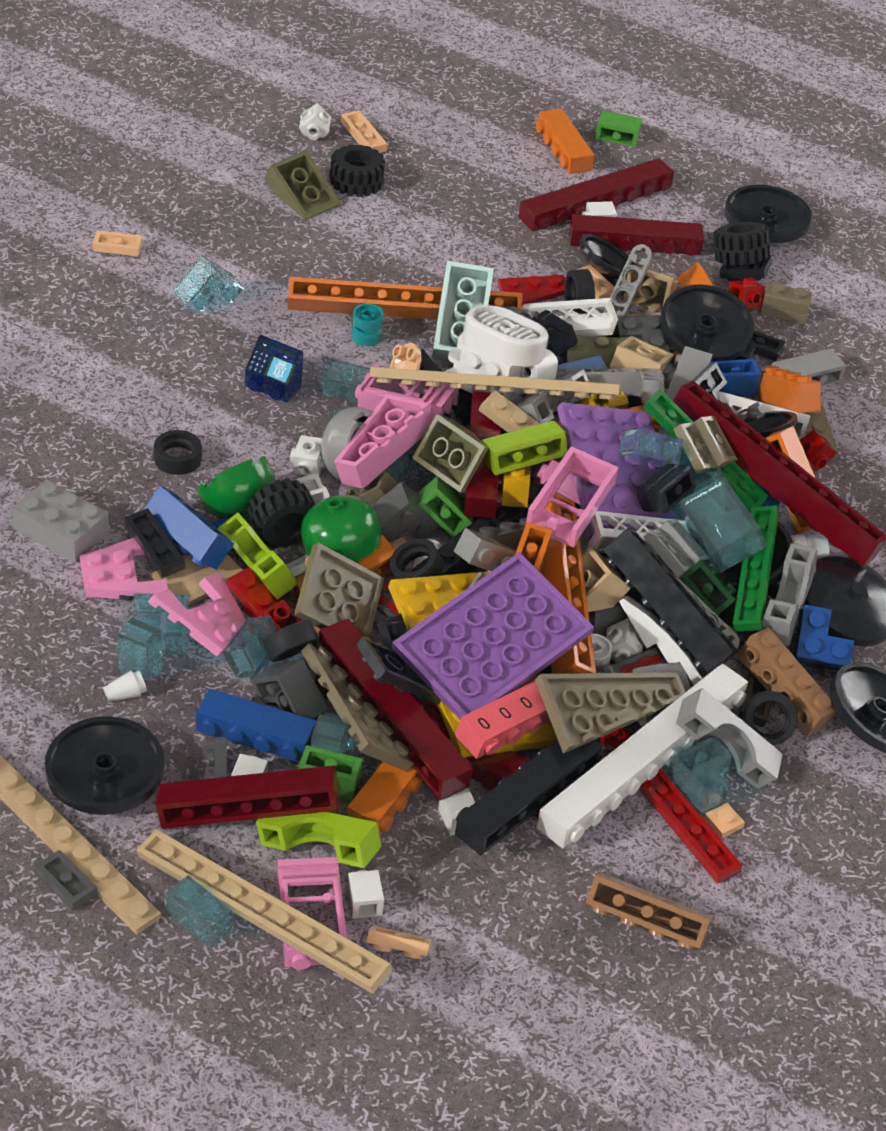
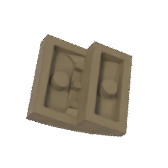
M714 416L701 417L693 423L680 424L673 429L697 474L721 468L738 460Z

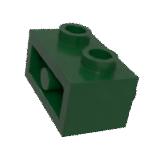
M700 559L681 578L721 618L736 605L738 591L729 581L727 583L723 582L719 577L722 572L712 561L707 563Z

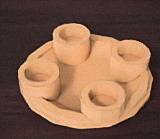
M408 343L404 346L398 344L394 347L390 368L420 369L421 351L416 344Z

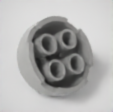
M362 407L346 408L338 412L327 424L322 437L321 454L327 470L335 478L340 480L334 463L335 459L374 410Z

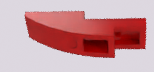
M250 567L228 578L226 585L242 602L241 610L268 635L290 624L302 621L294 616L295 612L284 599L279 602Z

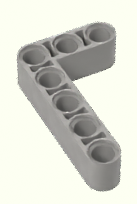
M583 368L589 382L622 384L621 391L627 396H639L642 404H646L659 389L664 392L665 378L660 369ZM557 369L555 380L560 376L582 369Z

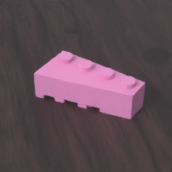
M386 394L335 459L334 463L341 483L362 489L365 488L424 437L433 421L429 403Z

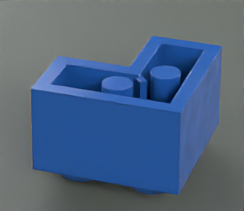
M804 605L802 608L793 656L800 664L839 671L842 666L851 663L854 640L828 636L831 609Z

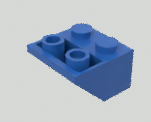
M756 359L711 361L710 364L717 363L727 381L719 390L720 392L739 397L757 396L762 373Z

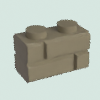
M778 282L768 283L760 314L805 324L812 292H808L801 287H786Z

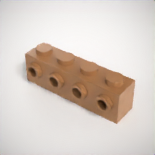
M768 627L748 638L737 656L767 691L779 692L790 700L796 709L798 717L797 727L808 737L825 727L836 714L831 699L773 631Z
M602 872L595 875L585 902L593 906L592 910L599 914L609 916V913L621 917L620 921L632 927L641 925L648 928L650 934L663 939L666 936L678 940V945L690 950H694L695 947L700 949L703 946L713 916Z

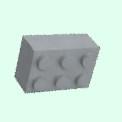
M47 479L12 507L13 529L75 563L80 559L79 555L87 553L109 534L108 512Z

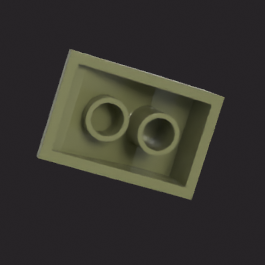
M307 150L270 165L264 178L273 193L305 220L341 204Z
M436 414L413 459L454 489L464 493L488 447L473 432L457 421Z

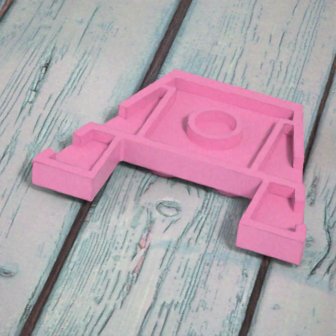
M134 538L79 555L85 597L120 599V595L135 596L137 601H146L147 597H152L153 594L168 590L166 579L137 582L133 556L145 555V553Z
M219 572L204 577L199 583L201 588L213 600L212 602L187 610L170 589L153 594L148 601L154 608H157L159 605L169 613L167 618L173 623L181 622L190 629L189 635L215 656H220L243 647L255 638Z

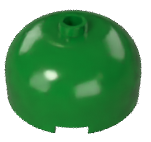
M262 456L259 458L260 462L254 463L250 459L215 475L210 485L207 486L205 482L198 486L196 492L204 508L211 515L221 519L233 517L236 513L243 515L244 519L249 516L248 506L251 505L249 502L251 498L255 497V493L258 490H262L264 485H270L275 481L273 470L267 458Z
M336 495L325 498L309 509L302 522L301 536L307 556H310L312 546L320 543L357 562L372 554L381 544L382 529L376 510L367 501L356 496Z

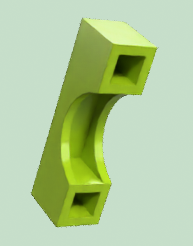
M236 513L217 528L235 543L232 549L252 569L277 600L298 584L285 563L273 550L270 551L239 513Z
M320 812L263 818L256 821L261 846L288 851L302 843L325 842L335 847L338 863L365 868L382 847L377 822L340 814Z

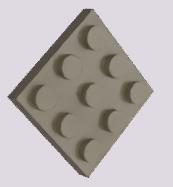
M316 543L311 549L294 616L302 620H311L312 625L320 629L349 619L355 627L360 628L364 637L370 639L384 577L330 548Z

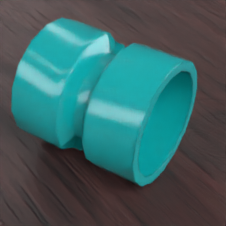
M364 303L354 308L352 339L358 345L374 346L381 341L384 314L379 306Z

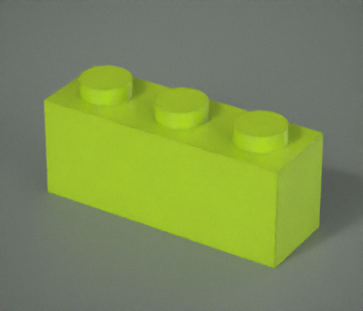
M554 420L482 440L488 447L484 455V463L495 475L564 457L568 452L566 432Z

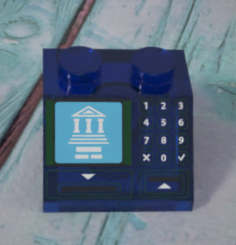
M260 335L245 369V386L254 392L259 391L269 395L274 400L288 403L302 387L303 351Z

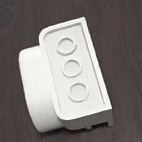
M484 305L474 307L467 312L464 330L458 338L457 348L449 351L448 354L449 361L454 363V365L444 372L555 380L558 360L553 352L546 349L548 332L542 325L509 309ZM465 384L464 389L472 394L473 391L493 393L496 390L498 393H503V396L514 405H518L533 395L532 393H527V396L524 397L522 395L526 394L524 393V388L515 387L514 392L499 391L500 386H490V390L475 389V384Z

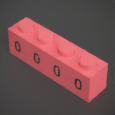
M534 681L462 716L455 736L476 759L486 754L492 755L501 746L507 743L513 744L521 736L529 732L533 734L542 725L551 722L536 682Z

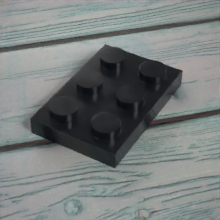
M364 636L356 644L362 653V660L371 667L374 672L372 675L379 683L393 685L404 694L407 692L414 694L423 702L428 700L435 704L440 703L441 699L393 649Z

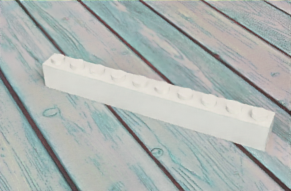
M723 663L541 808L537 829L562 849L571 842H577L586 829L591 825L593 827L602 820L604 814L609 810L614 811L617 809L627 795L635 794L644 781L647 779L652 780L661 767L665 764L670 765L679 752L682 750L686 751L692 746L695 739L676 724L684 698L703 688L727 709L731 710L734 707H740L747 697L745 691L748 681Z

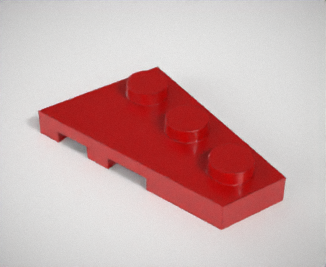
M556 274L519 278L509 277L498 279V287L503 292L522 293L523 306V304L535 303L541 300L546 301L565 295L564 275Z

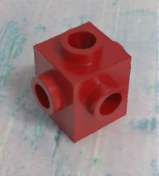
M744 278L743 281H730L729 292L737 296L750 312L752 309H762L765 286L758 284L757 280L753 278Z
M815 429L800 439V443L813 471H818L825 467L828 461L837 454L830 443Z

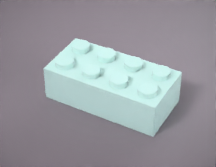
M447 261L432 351L433 359L449 361V351L457 348L458 338L463 333L467 312L474 307L489 304L494 268Z

